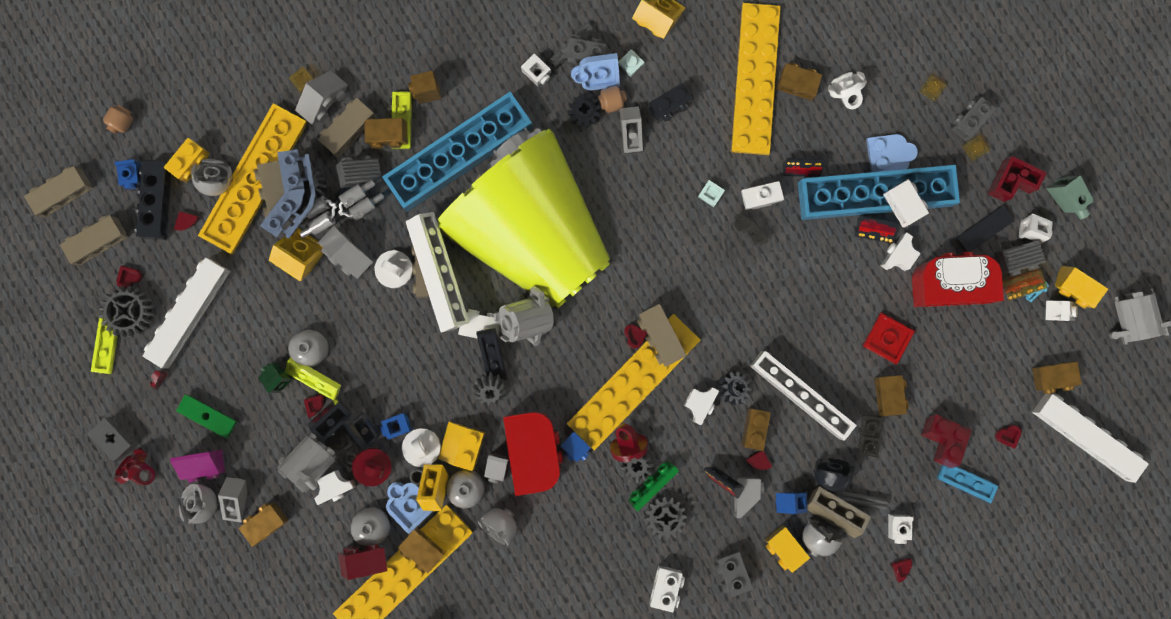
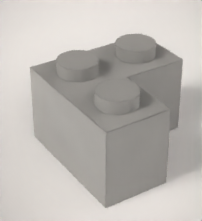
M331 70L306 83L295 111L312 125L318 121L322 122L327 117L328 108L332 103L340 102L345 97V90L348 84Z
M335 226L318 242L323 247L321 251L336 266L339 263L342 266L341 270L348 276L352 274L358 279L373 263L364 252Z

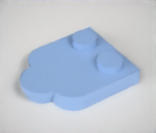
M617 53L582 59L580 65L572 69L571 77L575 82L582 83L583 88L586 90L606 89L613 86L620 87Z
M899 134L866 139L871 172L907 169L909 162L914 160L918 153L916 146L912 143H907L906 139Z
M395 482L387 490L390 499L387 501L386 509L396 522L410 534L433 511H423L417 502L418 485L412 482L405 485L401 482Z

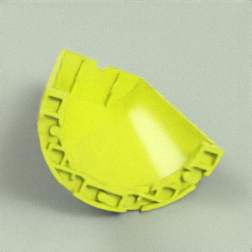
M548 129L547 131L539 132L519 145V148L511 155L507 154L472 184V188L468 189L466 193H462L438 218L439 221L437 223L443 236L530 293L531 288L536 286L549 298L548 303L551 308L554 306L559 308L566 302L564 298L567 295L571 294L574 296L582 289L580 285L584 281L589 283L597 276L595 272L598 269L603 271L610 265L608 262L610 258L553 131Z

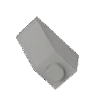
M639 106L620 108L624 153L643 151Z
M495 453L489 454L484 477H488V481L497 484L500 481H504L510 461L509 457Z
M226 477L218 495L222 519L242 523L247 498L246 480Z
M735 477V480L744 486L738 499L735 497L734 516L736 518H742L761 499V494H764V483L759 478Z

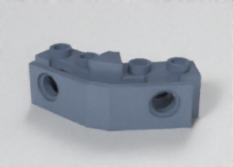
M298 150L277 152L284 194L260 225L275 237H279L284 232L286 234L285 237L289 239L314 205L316 192L309 154H305V157H299ZM300 161H303L306 178H301L298 163ZM304 181H309L311 189L309 204L304 212L299 215L297 211L302 205L305 192ZM292 214H294L296 218L293 220L292 224L287 228V230H285L283 228L284 225L292 216Z

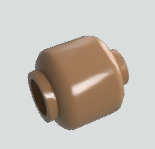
M618 86L603 89L600 95H598L601 110H605L606 113L624 108V102L627 101L625 91H620Z
M118 104L116 107L111 106L103 118V122L108 125L106 129L115 134L118 132L126 133L133 122L132 112Z

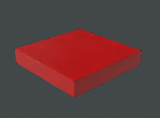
M879 313L862 346L897 365L915 331L891 317Z

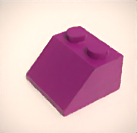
M222 450L170 458V462L180 480L188 479V483L200 481V477L207 476V480L219 478V474L225 473Z

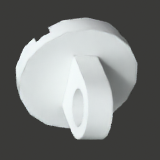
M857 71V74L854 75L852 72H848L835 78L831 82L832 85L828 86L831 97L841 98L847 108L856 109L862 103L863 98L860 90L865 87L867 81L862 72ZM850 96H857L853 103H848Z
M396 250L381 254L374 267L378 281L389 288H400L406 285L413 275L410 258L403 252Z
M423 428L413 430L407 434L402 444L404 458L408 463L417 467H424V464L431 465L437 460L441 449L438 436L431 430Z

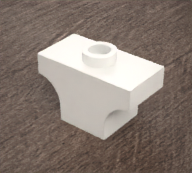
M779 181L741 191L746 210L771 206L784 200Z
M904 233L896 243L893 242L887 249L889 254L880 266L886 270L891 269L893 266H897L904 271L909 270L920 255L912 246L913 236Z
M1046 301V320L1075 321V317L1078 314V307L1075 302Z
M710 387L706 392H699L696 389L691 390L683 406L693 412V422L702 425L706 415L712 413L715 407L713 402L719 392L713 387Z
M336 470L317 480L320 492L314 499L317 505L330 499L335 502L344 497V492L357 486L354 480H345L339 470Z

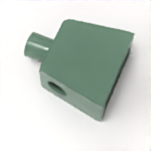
M1081 176L1060 177L1046 188L1065 213L1075 212L1080 220L1091 214L1087 206L1093 202V198Z

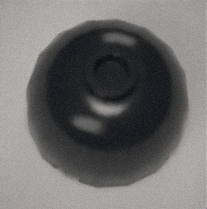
M827 458L830 462H821L822 459L815 462L816 482L828 492L837 493L843 491L852 483L854 466L852 468L849 467L848 462L834 458Z

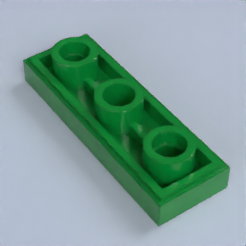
M188 394L184 395L176 412L226 439L229 438L238 422ZM206 413L209 414V419H206Z
M670 461L662 463L653 476H649L638 490L631 493L628 502L638 512L679 470Z

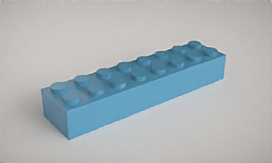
M509 92L382 177L403 209L408 212L494 154L493 151H497L509 138L521 131H525L524 128L528 131L533 128L532 122L513 94Z
M956 165L801 179L798 182L801 220L893 212L883 194L907 180L915 184L918 190L917 194L920 199L926 202L928 209L955 206L960 203Z

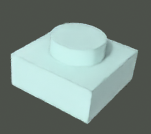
M631 49L618 62V65L632 77L645 62Z
M709 180L698 197L714 207L725 190Z

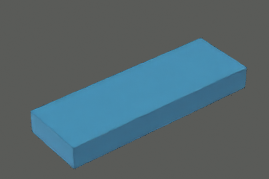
M942 465L937 475V479L988 503H992L999 487L959 467L949 468Z

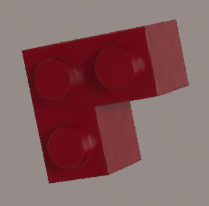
M1010 156L1002 161L987 194L1003 202L1013 199L1017 189L1030 194L1039 190L1046 172Z
M935 414L926 419L921 436L939 443L933 461L946 467L954 468L961 465L972 430Z
M378 544L367 545L364 550H359L355 546L343 548V552L338 553L341 576L347 580L387 572L384 547L378 546Z

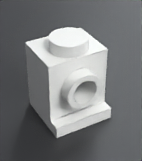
M535 54L521 66L522 72L537 86L540 84L545 85L551 78L549 76L551 69ZM536 71L541 72L539 76L534 75Z
M1031 214L1021 221L1019 238L1025 237L1033 241L1039 240L1041 244L1051 238L1053 222Z
M888 514V538L895 540V543L907 544V540H912L913 517L903 514ZM901 527H904V533H900Z

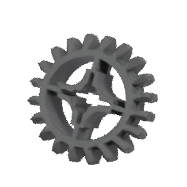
M121 286L119 291L112 289L113 295L106 294L108 300H102L101 302L105 306L99 308L104 314L99 315V318L105 319L101 324L107 326L106 330L108 332L113 331L112 334L114 336L120 334L122 338H125L127 335L132 338L134 333L137 335L141 334L140 329L147 330L145 324L152 323L151 320H148L149 316L154 317V314L150 313L149 310H153L154 306L148 305L152 300L146 298L147 294L145 292L141 293V289H133L131 286H128L127 289ZM134 297L132 301L126 304L120 302L123 298ZM114 307H115V308H116V314H115V316L113 317V311H114ZM140 307V316L138 317L137 310ZM124 308L129 309L130 316L124 315ZM127 320L134 322V324L128 327L119 326Z

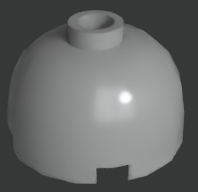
M206 159L201 161L202 164L193 165L191 169L192 181L200 193L217 196L226 192L230 187L232 171L229 166H224V162Z
M309 329L296 333L291 338L288 346L289 356L298 364L309 367H316L322 363L327 357L329 350L328 342L324 336L318 331Z
M459 470L447 482V497L456 507L463 509L472 508L484 496L485 485L482 477L475 471Z
M190 484L182 493L181 498H184L183 505L179 504V514L182 521L190 524L208 521L218 507L214 491L201 484Z
M369 507L359 511L353 517L351 523V534L354 540L363 546L382 543L389 535L391 529L387 514L376 507Z
M492 508L486 511L478 520L480 527L484 529L486 526L490 532L487 534L503 545L507 544L509 546L517 532V523L513 519L514 514L507 508L504 510Z
M809 519L803 530V541L808 548V552L816 557L818 555L830 556L836 553L843 543V540H841L842 536L829 526L825 528L817 525L820 521Z

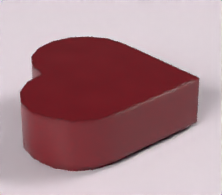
M120 265L116 279L117 286H123L126 289L128 286L132 287L133 284L141 281L142 273L137 269Z
M629 324L624 329V335L628 338L627 343L633 349L639 348L647 332L646 330H641L636 325Z
M1008 425L1005 429L996 431L995 439L1001 444L1016 449L1022 432L1017 425Z

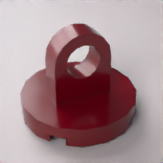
M626 423L621 424L616 429L617 438L610 444L612 457L620 462H630L633 458H636V460L640 459L649 449L647 438L642 434L636 433L633 427Z
M369 447L355 456L352 462V471L355 479L360 484L374 487L388 479L392 464L390 458L383 450Z
M137 448L133 450L134 455L126 457L116 469L114 480L118 483L124 484L128 480H132L138 485H149L154 481L155 471L145 463L147 452ZM143 470L148 472V479L146 481L140 478V473Z

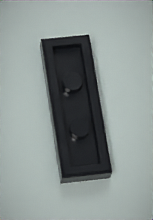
M1003 205L955 239L965 252H971L1015 220Z
M496 328L476 331L486 376H489L491 372L493 377L499 375L500 379L507 380Z

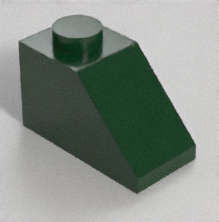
M277 363L266 364L261 369V375L258 377L268 393H280L293 380Z

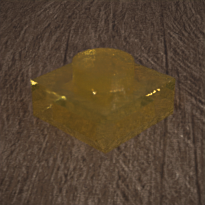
M303 66L291 75L289 79L302 94L306 83L313 80V77Z
M930 75L918 92L935 102L946 87V84Z
M980 135L962 146L971 162L990 151Z

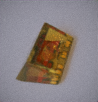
M1035 269L1002 281L1003 290L1008 301L1047 288L1040 269Z

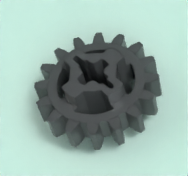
M665 496L662 497V501L656 498L655 505L649 503L651 510H645L649 517L644 519L650 522L646 527L647 529L653 528L651 534L658 533L659 539H661L662 535H665L666 540H669V535L671 534L676 538L675 532L682 533L683 531L680 527L686 526V523L682 521L687 518V515L682 514L685 508H679V501L674 504L673 497L669 501L666 500ZM661 506L658 514H654L655 510ZM669 506L674 507L678 513H672L669 510ZM665 513H667V515L671 517L667 519L666 523L663 521V519H661V517H664ZM677 522L676 526L671 529L670 526ZM654 523L661 524L663 530L658 529Z

